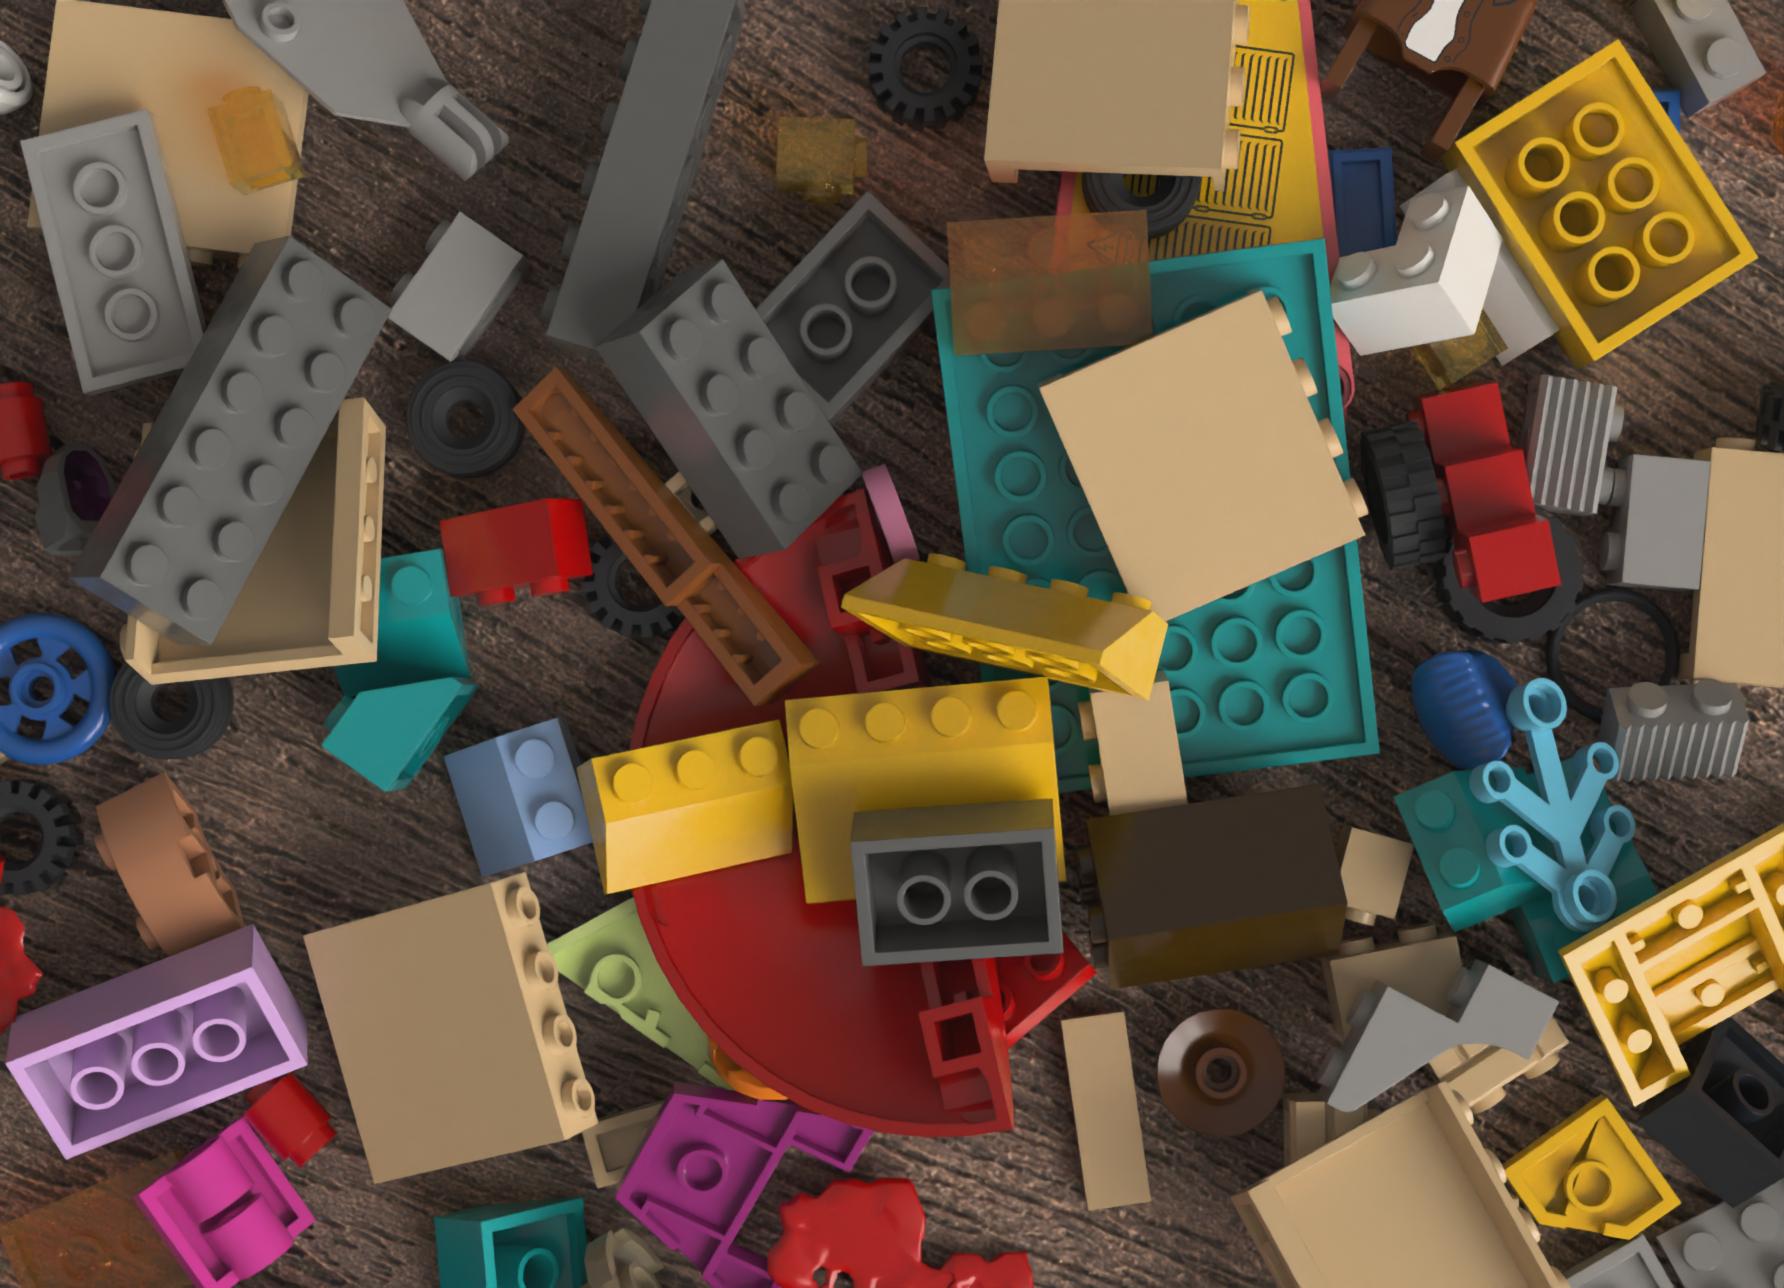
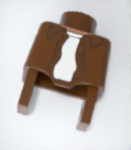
M1361 0L1341 29L1342 35L1347 39L1320 83L1321 96L1330 102L1334 100L1364 49L1451 99L1420 151L1421 155L1436 163L1449 150L1470 112L1477 110L1495 92L1535 11L1537 1Z

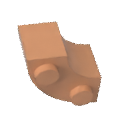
M165 772L96 806L102 833L94 838L96 848L104 863L111 870L117 869L130 898L140 914L135 919L140 936L150 950L155 951L162 948L165 954L170 957L245 927L236 889L224 874L213 855L202 831L196 810Z

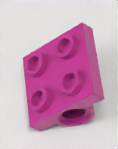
M244 1117L234 1119L132 1196L196 1288H231L238 1281L249 1278L286 1252L295 1242L294 1237L316 1221Z

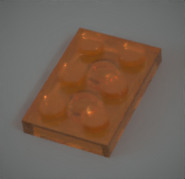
M1147 210L947 222L955 356L1133 345L1153 336Z
M180 1147L0 1225V1238L21 1288H182L193 1283L132 1198L134 1194L184 1158Z

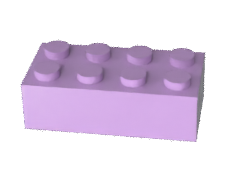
M254 924L17 1016L16 1021L11 1023L5 1064L64 1158L69 1159L306 1066L307 1019Z

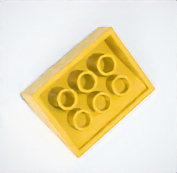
M1619 39L1459 139L1441 157L1449 172L1454 169L1458 170L1502 236L1503 242L1560 329L1553 335L1576 370L1598 360L1758 258Z
M934 553L928 555L927 563L904 558L844 594L841 608L903 646L1035 676L1048 677L1053 680L1147 701L1150 698L1168 628V623L1154 611L1150 610L1152 602L1138 596L1114 592L1111 602L1088 597V588L1076 583L1051 579L1047 589L1026 584L1027 576L1011 569L990 566L986 576L965 571L967 563Z
M1048 677L785 700L789 763L807 904L856 900L850 840L854 812L1052 798L1059 883L1067 882Z

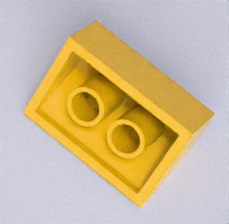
M780 720L592 758L576 768L604 895L792 852L794 797L790 763Z

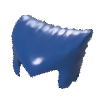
M1480 650L1439 652L1422 661L1413 671L1411 681L1414 711L1419 726L1441 755L1458 768L1472 770L1482 764L1500 760L1506 755L1512 744L1511 737L1515 730V727L1512 726L1507 718L1506 703L1510 693L1517 685L1514 678L1496 658Z

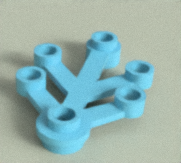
M1537 678L1518 685L1512 690L1506 703V715L1512 726L1525 732L1541 798L1518 781L1512 769L1506 763L1499 760L1474 768L1470 774L1469 785L1476 799L1486 804L1497 801L1502 802L1553 842L1558 863L1534 847L1527 831L1518 825H1508L1495 829L1488 835L1486 839V852L1489 859L1496 866L1502 868L1518 866L1552 893L1554 911L1566 927L1576 932H1589L1604 925L1616 908V891L1608 875L1623 843L1630 841L1635 834V820L1631 812L1621 805H1613L1594 812L1590 819V832L1595 842L1585 859L1580 836L1606 781L1612 779L1617 774L1619 759L1615 750L1604 742H1597L1580 748L1575 753L1573 759L1574 770L1578 777L1570 793H1568L1552 729L1558 727L1565 719L1567 712L1566 699L1556 683L1546 678ZM1593 755L1599 761V771H1597L1593 765ZM1489 773L1492 774L1496 780V791L1493 790L1489 784ZM1610 818H1611V819L1614 821V823H1615V826H1616V834H1614V833L1611 831V829H1610V826H1609V819H1610ZM1506 837H1507V838L1511 841V843H1512V846H1513V854H1512V855H1510V854L1508 853V851L1506 850V847H1505V838H1506Z

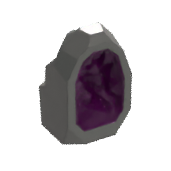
M69 442L60 447L45 461L43 472L37 483L39 507L35 513L44 550L50 555H81L116 492L114 480L103 459L89 445Z

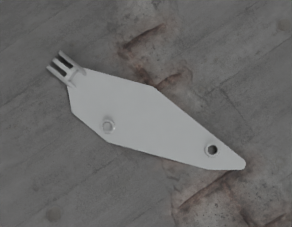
M222 0L236 29L333 115L405 127L414 138L427 147L464 181L474 175L478 169L487 164L493 156L497 155L509 143V136L465 98L453 85L446 81L404 0Z

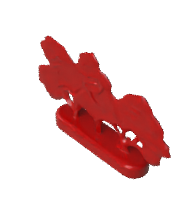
M881 1177L870 1183L856 1178L833 1180L817 1198L804 1193L796 1194L789 1202H783L778 1206L784 1232L778 1243L767 1253V1273L778 1286L784 1288H834L837 1274L842 1271L849 1273L853 1279V1288H1034L1032 1269L1028 1264L1026 1251L1001 1253L992 1261H985L978 1253H955L948 1258L940 1269L930 1268L922 1262L921 1242L925 1236L926 1217L914 1183L909 1178ZM822 1266L827 1269L826 1282L819 1287L812 1277L814 1271Z

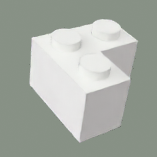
M1463 186L1441 192H1430L1423 196L1411 198L1395 246L1367 252H1357L1339 258L1330 285L1333 319L1360 356L1475 334L1503 238L1470 187Z

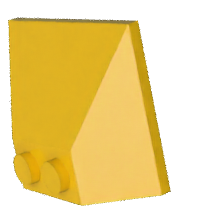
M1784 823L1558 950L1627 1098L1634 1107L1691 1075L1678 1048L1680 1044L1777 989H1781L1784 992Z

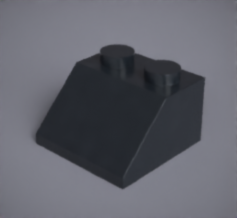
M1728 1017L1698 1034L1681 1052L1691 1075L1647 1099L1637 1123L1655 1141L1663 1145L1691 1170L1704 1185L1711 1188L1729 1206L1734 1208L1784 1178V1064L1732 1017Z

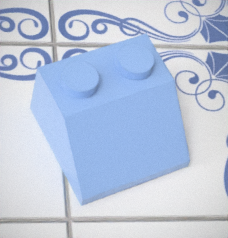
M566 717L554 718L443 756L482 877L593 843L576 770L581 763Z

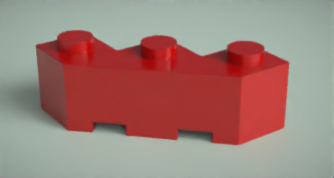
M1485 379L1412 396L1415 411L1406 413V422L1414 420V422L1418 423L1431 456L1440 493L1442 514L1445 517L1455 546V550H1452V562L1459 587L1461 589L1468 587L1470 594L1483 603L1562 585L1549 520L1535 513L1523 449L1510 445L1498 382Z

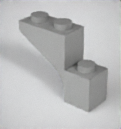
M1475 959L1470 970L1465 967L1461 968L1453 979L1446 995V1002L1451 1004L1446 1016L1377 980L1371 992L1364 988L1355 998L1346 1018V1023L1353 1027L1341 1050L1333 1046L1323 1059L1316 1076V1082L1322 1084L1317 1095L1325 1103L1340 1111L1352 1112L1443 1052L1464 1044L1493 1045L1507 1049L1529 1060L1559 1001Z

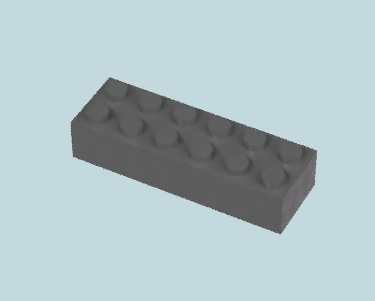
M640 0L639 14L646 15L640 39L630 37L624 49L619 74L627 77L620 102L611 99L602 119L600 137L607 139L601 162L599 164L591 161L583 179L580 199L586 200L588 203L581 226L572 223L564 239L561 261L567 262L568 267L561 288L554 285L551 286L542 310L541 323L549 325L546 335L561 351L607 365L595 346L660 290L746 17L744 0Z
M291 236L254 243L68 578L176 644L212 645L392 309Z

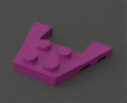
M675 1082L617 1183L615 1199L672 1251L679 1249L701 1270V1277L711 1287L782 1288L768 1275L766 1258L732 1243L736 1234L789 1145L850 1173L874 1130L842 1123L804 1108L790 1099L759 1100L735 1090Z

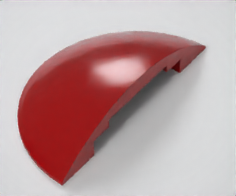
M864 488L838 497L786 550L743 559L737 558L733 562L820 663L774 704L754 706L689 621L684 618L669 640L650 678L636 717L629 751L780 720L789 759L785 700L933 687L922 650L903 646L841 608L844 594L894 565L875 511ZM794 799L791 853L632 889L640 922L656 961L678 999L701 1029L735 1063L767 1087L804 1108L842 1123L882 1133L930 1138L976 1136L1015 1129L1009 1053L995 958L862 966L856 900L806 903Z

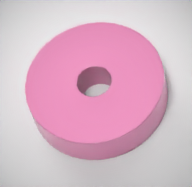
M882 464L863 471L861 475L862 481L875 511L893 563L896 564L904 558L920 560L908 521L886 465Z

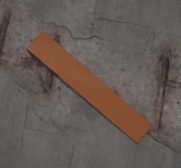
M556 366L512 409L665 606L678 607L754 706L774 704L820 663L563 367Z

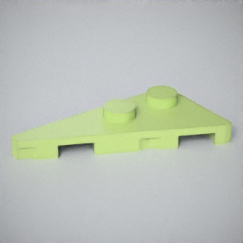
M634 897L547 943L549 953L553 956L558 971L583 988L587 995L600 1004H606L620 1014L621 1019L661 1047H667L698 1069V1073L715 1085L734 1090L717 1075L707 1052V1034L678 999L657 963L641 925Z

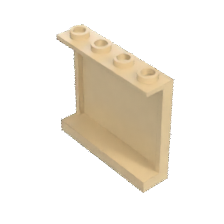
M56 0L39 136L144 109L149 110L154 115L191 266L212 267L214 257L238 260L237 269L240 270L254 243L291 236L309 93L240 33L232 19L78 0ZM32 191L27 227L43 235Z
M999 0L984 161L991 181L1018 183L1019 170L1212 177L1214 191H1224L1226 169H1238L1240 129H1229L1231 107H1243L1245 67H1235L1234 62L1236 45L1248 44L1250 5H1239V0Z
M1256 287L1246 291L1247 295L1068 374L1062 375L1060 373L1037 383L1128 594L1151 601L1150 610L1154 611L1164 621H1168L1365 536L1358 519L1369 514L1363 496L1354 478L1342 481L1333 460L1334 457L1343 454L1339 439L1328 417L1317 422L1308 397L1318 393L1312 375L1303 357L1291 360L1282 336L1292 332L1285 311L1277 296L1266 300L1263 291Z
M364 397L342 401L339 407L338 420L332 421L212 645L176 644L128 615L127 624L123 625L120 632L121 652L124 660L151 685L377 661L386 426ZM152 422L143 423L141 446L153 426ZM139 449L136 450V452H135V454H134V458H135V456L137 455Z
M1717 438L1715 447L1694 453V460L1711 462L1699 590H1694L1689 653L1680 654L1676 679L1695 681L1713 679L1723 683L1784 688V450H1779V453L1755 451V440Z
M526 872L362 919L358 918L303 935L374 1184L564 1141L598 1124L594 1110V1093L591 1085L585 1079L576 1047V1030L566 1013L557 982L558 968L553 956L549 953L539 919V902L535 893L530 888Z
M1446 1080L1418 1091L1230 1196L1279 1288H1571L1563 1274L1547 1262L1537 1244L1540 1241V1235L1536 1224L1523 1208L1515 1205L1504 1185L1507 1177L1501 1162L1491 1150L1483 1148L1471 1126L1474 1119L1468 1103L1459 1092L1450 1089Z

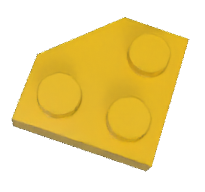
M1602 1094L1502 1164L1507 1177L1506 1181L1533 1219L1541 1225L1564 1229L1569 1227L1601 1233L1604 1236L1630 1240L1681 1204V1201L1612 1103Z

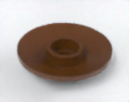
M1213 1008L1188 1016L1171 1030L1159 1052L1156 1078L1163 1102L1180 1123L1202 1135L1231 1137L1254 1129L1265 1121L1275 1109L1284 1088L1285 1064L1276 1039L1261 1022L1238 1010ZM1216 1058L1225 1059L1229 1063V1073L1220 1081L1209 1079L1206 1072L1208 1064Z

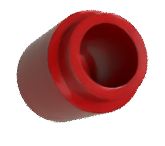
M11 382L0 384V471H2V477L5 480H21L42 474L41 465L45 464V461L52 455L43 400L35 396L34 387L31 383Z
M292 1072L283 1079L276 1077L256 1085L244 1097L251 1107L243 1114V1117L283 1161L289 1157L298 1168H301L338 1134L335 1128L328 1122L333 1116Z

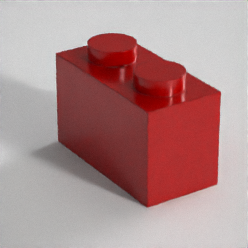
M545 498L439 520L450 596H476L478 607L515 602V590L529 587L532 597L565 593L570 591L569 580L593 575L582 499Z

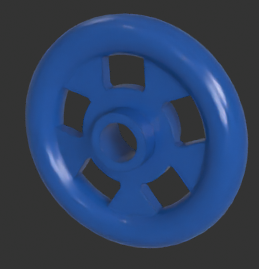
M43 612L21 615L0 625V677L10 678L9 696L12 702L10 705L0 706V751L6 757L32 765H49L64 762L89 749L108 727L112 719L110 713V692L117 673L107 648L89 628L72 618ZM36 638L42 656L28 659L18 665L12 647L23 641ZM71 647L82 657L88 667L75 679H73L69 669L58 661L59 657ZM41 677H47L53 684V693L45 701L40 700L34 690L36 682ZM75 694L90 703L86 714L76 726L62 718V714L71 705ZM22 715L32 720L46 721L42 740L31 739L17 734Z

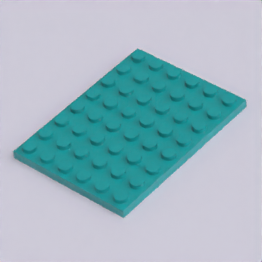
M1325 238L931 289L967 572L987 576L990 566L1007 568L1025 574L1027 576L1026 584L1047 589L1051 579L1064 580L1088 588V597L1109 602H1111L1114 592L1128 594L1037 383L1060 373L1062 375L1068 374L1247 295L1246 291L1255 287L1263 291L1266 300L1277 296L1285 311L1292 332L1282 336L1291 360L1303 357L1318 392L1308 397L1309 403L1317 422L1327 417L1330 420L1343 450V454L1334 457L1333 460L1342 481L1350 479ZM1357 539L1165 621L1168 623V628L1156 671L1164 670L1169 681L1184 778L1380 754ZM979 663L981 683L1040 677ZM1048 678L1059 793L1092 789L1088 765L1101 763L1097 739L1084 741L1078 702L1090 700L1088 687Z

